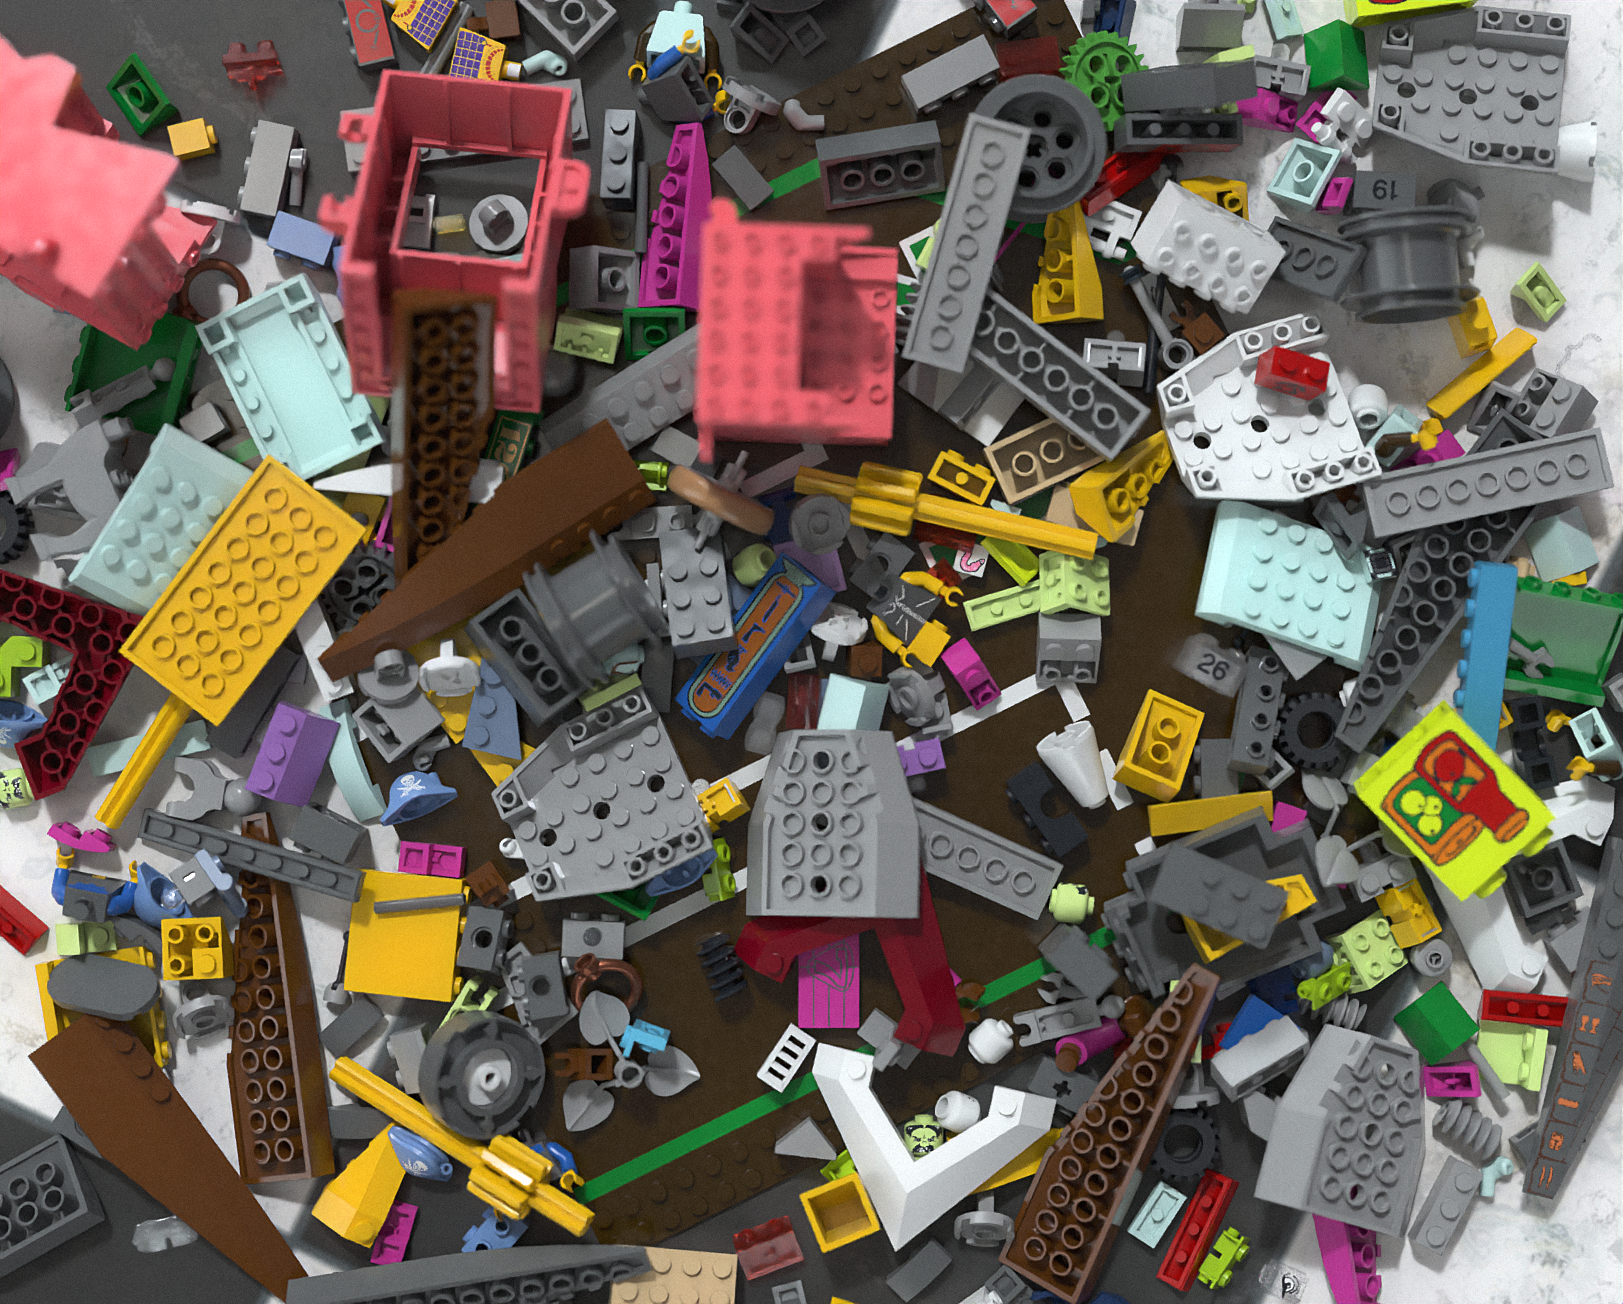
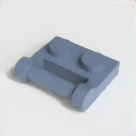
M205 848L194 854L231 913L237 918L248 914V903L239 896L235 889L233 878L227 873L217 855L211 858Z

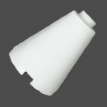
M1587 121L1559 127L1557 146H1560L1557 175L1586 183H1593L1597 121Z
M1079 721L1065 726L1066 732L1058 736L1055 732L1051 733L1037 745L1036 749L1041 759L1082 807L1095 809L1106 802L1105 798L1109 792L1094 728L1089 721Z

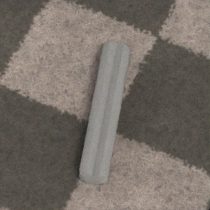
M459 2L458 7L454 10L420 72L421 74H440L456 46L459 28H466V18H471L474 13V9L469 4Z

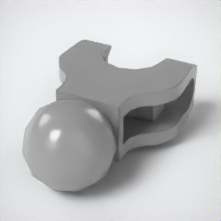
M184 756L174 758V770L190 776L194 782V792L187 801L168 802L165 812L167 815L187 820H196L210 816L215 810L228 809L234 815L248 816L259 808L262 797L245 789L248 781L247 778H238L236 780L226 778L211 760Z

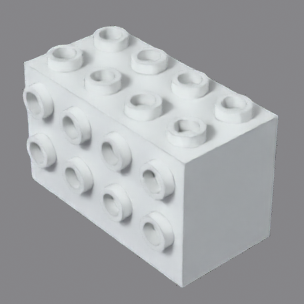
M1170 180L1165 184L1131 241V245L1137 252L1136 257L1144 262L1143 267L1156 275L1163 272L1169 275L1168 279L1177 286L1184 288L1188 285L1194 288V292L1201 298L1210 301L1212 297L1220 301L1219 305L1231 313H1235L1238 310L1246 315L1286 253L1267 230Z

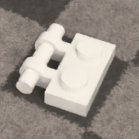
M1337 88L1320 112L1327 120L1324 124L1316 122L1311 130L1316 135V140L1322 146H1328L1343 153L1339 162H1344L1351 166L1357 160V157L1352 153V146L1363 149L1376 130L1372 129V116L1346 90ZM1337 130L1343 134L1339 140L1336 138Z
M1112 201L1090 217L1083 212L1092 249L1102 253L1101 256L1107 259L1113 257L1123 261L1127 250L1116 246L1119 238L1131 241L1142 212L1116 201ZM1093 228L1109 233L1107 242L1090 236Z

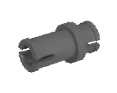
M1568 902L1532 917L1523 918L1527 927L1539 922L1529 927L1530 934L1534 936L1536 933L1555 924L1559 926L1564 923L1563 920L1573 917L1574 914L1571 908L1562 911L1568 907Z

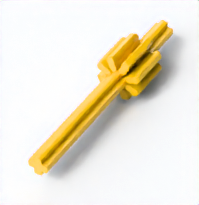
M864 461L857 478L799 465L798 473L796 474L794 492L806 495L824 493L832 495L841 503L851 505L849 516L851 525L907 537L911 532L915 519L1093 560L1099 533L921 493L923 481L921 473Z
M171 692L94 816L99 822L104 823L111 829H119L193 710L191 706Z
M341 1056L335 1062L334 1068L329 1073L331 1080L470 1167L472 1170L469 1179L471 1180L467 1185L469 1192L514 1221L525 1218L533 1207L578 1237L586 1233L589 1224L594 1219L595 1213L549 1185L552 1178L550 1174L554 1169L551 1161L508 1134L496 1136L491 1141L490 1146H487L478 1139L466 1137L438 1122L424 1105L346 1056L343 1058Z

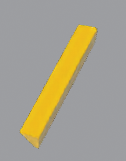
M1514 328L1427 401L1426 407L1440 421L1447 419L1537 343V338L1521 328Z
M1266 790L1149 805L1147 807L1151 836L1203 830L1261 805L1268 821H1273L1272 791Z

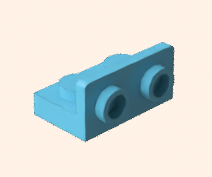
M636 1019L633 1026L627 1025L620 1043V1047L625 1048L622 1056L629 1057L635 1041L640 1043L639 1047L648 1052L656 1053L657 1049L664 1051L670 1030Z

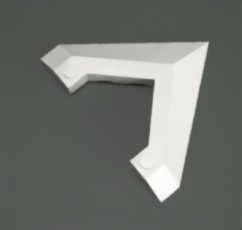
M1585 775L1579 781L1570 780L1559 783V786L1534 791L1556 817L1548 824L1554 831L1548 843L1573 835L1588 843L1601 846L1613 820L1614 787ZM1519 850L1514 856L1520 855L1522 852ZM1421 860L1426 873L1429 874L1433 882V887L1451 925L1463 944L1464 952L1472 968L1477 973L1482 989L1529 993L1537 985L1549 957L1522 945L1502 885L1483 899H1480L1473 892L1462 902Z
M819 1042L812 1074L895 1252L1050 1130L1056 1099L996 1085L988 1117L921 1159L916 1160L871 1087L876 1069L872 1065L874 1056Z

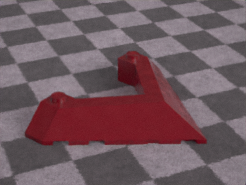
M0 569V622L3 621L7 624L15 625L33 636L56 644L74 654L69 665L71 667L65 682L60 686L53 703V711L48 722H45L42 732L14 744L34 799L38 801L65 790L135 665V663L120 653L119 650L143 620L144 616Z
M921 856L919 865V918L761 916L744 925L733 951L755 971L783 983L789 976L798 954L875 928L905 1007L904 1014L893 1037L917 1049L953 1057L966 1030ZM827 884L817 888L816 891L820 894L823 893L827 888Z

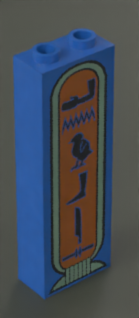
M781 552L734 617L738 650L707 654L675 697V700L683 707L681 712L692 721L698 720L701 722L700 729L708 736L715 738L718 735L729 740L837 592L799 561Z

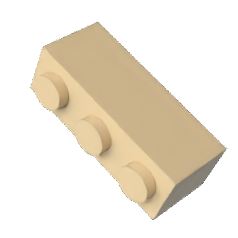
M1062 482L1061 486L1055 485L1044 521L1098 533L1076 514L1068 486L1072 483ZM1138 509L1134 515L1135 523L1115 543L1128 547L1134 546L1144 513L1143 510Z

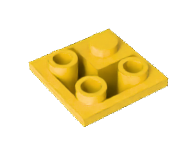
M1211 175L1179 180L1181 187L1249 221L1246 182Z
M222 916L161 919L164 981L216 979L234 975L233 944Z

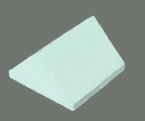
M1295 138L1266 191L1297 209L1308 213L1315 207L1343 153L1336 149Z
M1579 506L1532 522L1523 533L1537 573L1542 581L1549 582L1599 563Z
M830 673L816 730L853 729L879 731L890 686Z

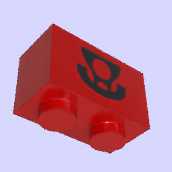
M1275 345L1259 355L1254 384L1310 401L1326 391L1330 362Z

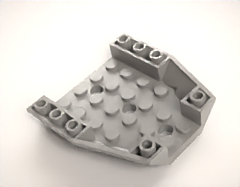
M1475 6L1384 22L1375 85L1372 129L1465 166L1557 175L1560 146L1557 145L1564 64L1570 39L1572 15ZM1408 89L1414 95L1410 98H1404L1398 94V91ZM1468 95L1474 98L1475 102L1473 104H1464L1459 98ZM1531 102L1536 105L1537 109L1527 111L1522 108L1521 104Z
M642 685L560 725L491 793L501 819L510 824L530 871L525 876L537 902L632 889L714 848L710 825L662 717ZM656 777H663L665 781L663 789L659 792H652L650 788L652 780ZM603 804H609L611 809L609 816L603 820L598 819V808ZM549 831H555L557 835L556 842L552 846L546 847L542 837L544 838V835Z
M834 729L791 730L778 733L748 823L746 915L919 918L920 822L893 732ZM826 752L829 755L830 763L827 768L822 770L818 766V757ZM825 814L829 823L828 827L821 832L816 826V821L820 815ZM823 876L827 881V888L820 894L815 889V882L818 877Z
M1325 1024L1277 1105L1254 1197L1404 1239L1426 1151L1423 1054L1419 1050L1372 1035ZM1386 1064L1388 1068V1074L1386 1078L1382 1080L1380 1077V1070L1382 1066ZM1371 1124L1373 1128V1134L1371 1138L1367 1140L1365 1137V1130L1367 1126ZM1356 1185L1358 1193L1356 1198L1351 1200L1350 1190L1352 1186Z

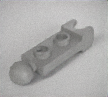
M160 358L154 363L152 370L145 365L92 393L87 389L70 398V402L75 407L72 410L74 417L83 428L97 420L103 419V416L110 412L119 411L125 404L137 398L146 397L152 390L156 389L155 381L166 382L172 380L176 363L170 358Z
M692 505L644 508L625 520L622 530L611 534L618 541L659 538V533L697 526L704 509L702 508L697 514H692Z
M1117 995L1105 997L1101 1004H1097L1096 1000L1092 1002L1088 997L1017 1013L1013 1016L1014 1023H1025L1031 1028L1030 1033L1021 1036L1019 1044L1020 1046H1028L1044 1040L1101 1027L1102 1021L1100 1016L1105 1015L1110 1019L1121 1017L1125 1011V1003Z

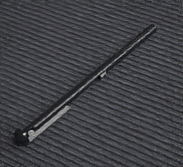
M1168 154L1161 160L1158 196L1168 180L1176 183L1178 168L1184 167L1182 158L1177 154ZM1160 272L1159 275H1156V288L1151 287L1150 291L1152 300L1162 317L1166 274ZM1150 321L1142 393L1154 394L1159 337Z

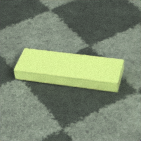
M1040 579L1026 583L1023 587L1019 585L963 602L971 632L1040 611Z

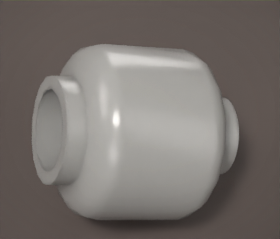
M1431 937L1411 947L1410 962L1413 968L1420 974L1428 977H1439L1445 974L1451 967L1453 961L1452 951L1443 940Z

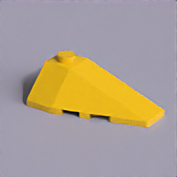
M1080 200L1065 209L1048 213L1044 230V237L1047 241L1044 256H1039L1038 266L1041 267L1038 284H1034L1032 291L1033 322L1037 325L1082 323L1104 319L1102 286Z
M1302 874L1266 881L1290 892L1276 925L1317 902ZM1181 914L1190 939L1205 965L1245 943L1243 940Z

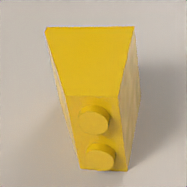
M857 1171L799 1195L823 1253L880 1230L878 1213Z

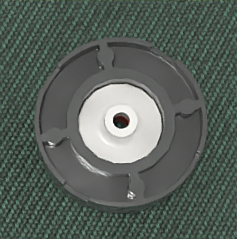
M472 1010L461 1013L445 1022L434 1033L424 1049L418 1071V1086L421 1099L432 1117L466 1137L491 1139L498 1135L502 1136L520 1125L517 1121L529 1107H535L540 1097L545 1078L543 1052L537 1039L533 1038L522 1024L489 1010Z

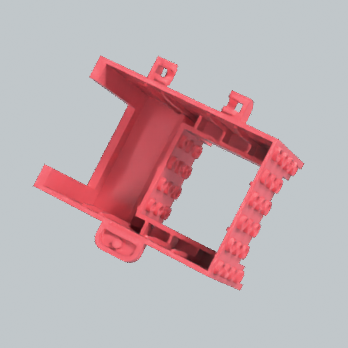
M0 37V274L8 278L17 288L61 313L66 311L137 351L141 344H146L152 334L151 328L157 319H161L165 315L169 299L173 293H177L182 288L186 272L190 267H194L197 264L201 255L200 250L218 222L211 217L180 212L181 209L167 206L166 201L168 198L163 190L180 163L166 154L118 143L120 138L118 130L113 123L105 120L99 114L80 86L82 78L73 66L53 55L23 60Z
M383 70L374 115L343 112L339 128V138H342L344 141L362 144L367 142L355 199L346 197L345 203L339 204L334 201V196L326 195L323 197L319 215V223L323 230L330 234L346 237L338 272L352 393L392 398V291L431 288L495 294L498 299L494 408L540 413L549 342L553 336L556 320L557 264L568 218L576 217L584 211L589 186V169L582 162L573 161L572 89ZM421 147L540 159L522 262L402 250L422 159Z
M713 199V204H710L713 222L704 223L697 397V422L700 427V462L714 464L715 441L888 447L889 440H891L890 431L892 429L898 249L848 246L862 239L869 238V228L737 224L734 205L725 199ZM801 292H802V300H801V328H800V356H799L801 388H799L798 391H797V380H798V352H799V324H800V296H801Z

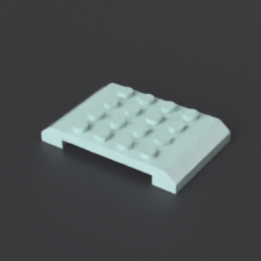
M301 273L195 326L208 355L213 354L263 460L268 454H271L306 481L386 441L383 426L368 395L352 393L348 353L317 288L306 273Z
M167 423L150 448L152 453L88 554H83L69 577V581L74 585L123 610L144 617L254 473L249 468Z
M1223 500L1218 504L1195 615L1222 625L1226 622H1231L1333 657L1334 663L1360 672L1371 646L1383 580L1367 583L1359 557L1361 552L1376 548L1361 544L1352 559L1346 560L1325 530L1242 501Z

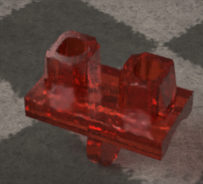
M272 40L259 41L257 43V52L247 53L245 44L241 42L230 43L227 55H222V64L225 66L228 79L237 78V82H248L250 90H257L258 81L268 80V75L282 74V64Z
M789 673L786 728L816 730L820 675Z

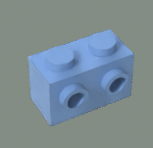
M278 210L266 245L274 250L272 254L288 261L293 256L303 260L301 265L319 271L320 266L329 269L334 255L333 247H337L340 236L326 232L319 224Z
M490 1205L482 1214L485 1221L479 1228L473 1225L462 1238L466 1243L461 1251L472 1252L511 1248L529 1227L531 1221L526 1217L514 1221L503 1214V1222H501L494 1215V1207Z

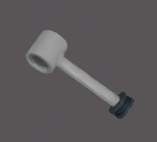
M1140 264L1136 266L1129 265L1124 268V272L1119 274L1118 277H1122V280L1125 281L1122 283L1123 286L1130 284L1163 344L1158 351L1160 365L1165 370L1178 371L1192 361L1193 349L1187 341L1177 338L1173 339L1140 278L1145 275L1144 272H1140L1142 269L1139 270L1138 268ZM1171 347H1176L1182 352L1180 363H1174L1170 360L1169 350Z

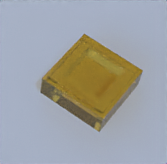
M463 214L432 218L433 229L438 234L461 231L467 228L466 219Z

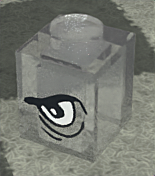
M1271 1258L1269 1265L1265 1264L1262 1267L1258 1281L1261 1282L1260 1287L1263 1292L1290 1304H1299L1309 1277L1304 1272Z

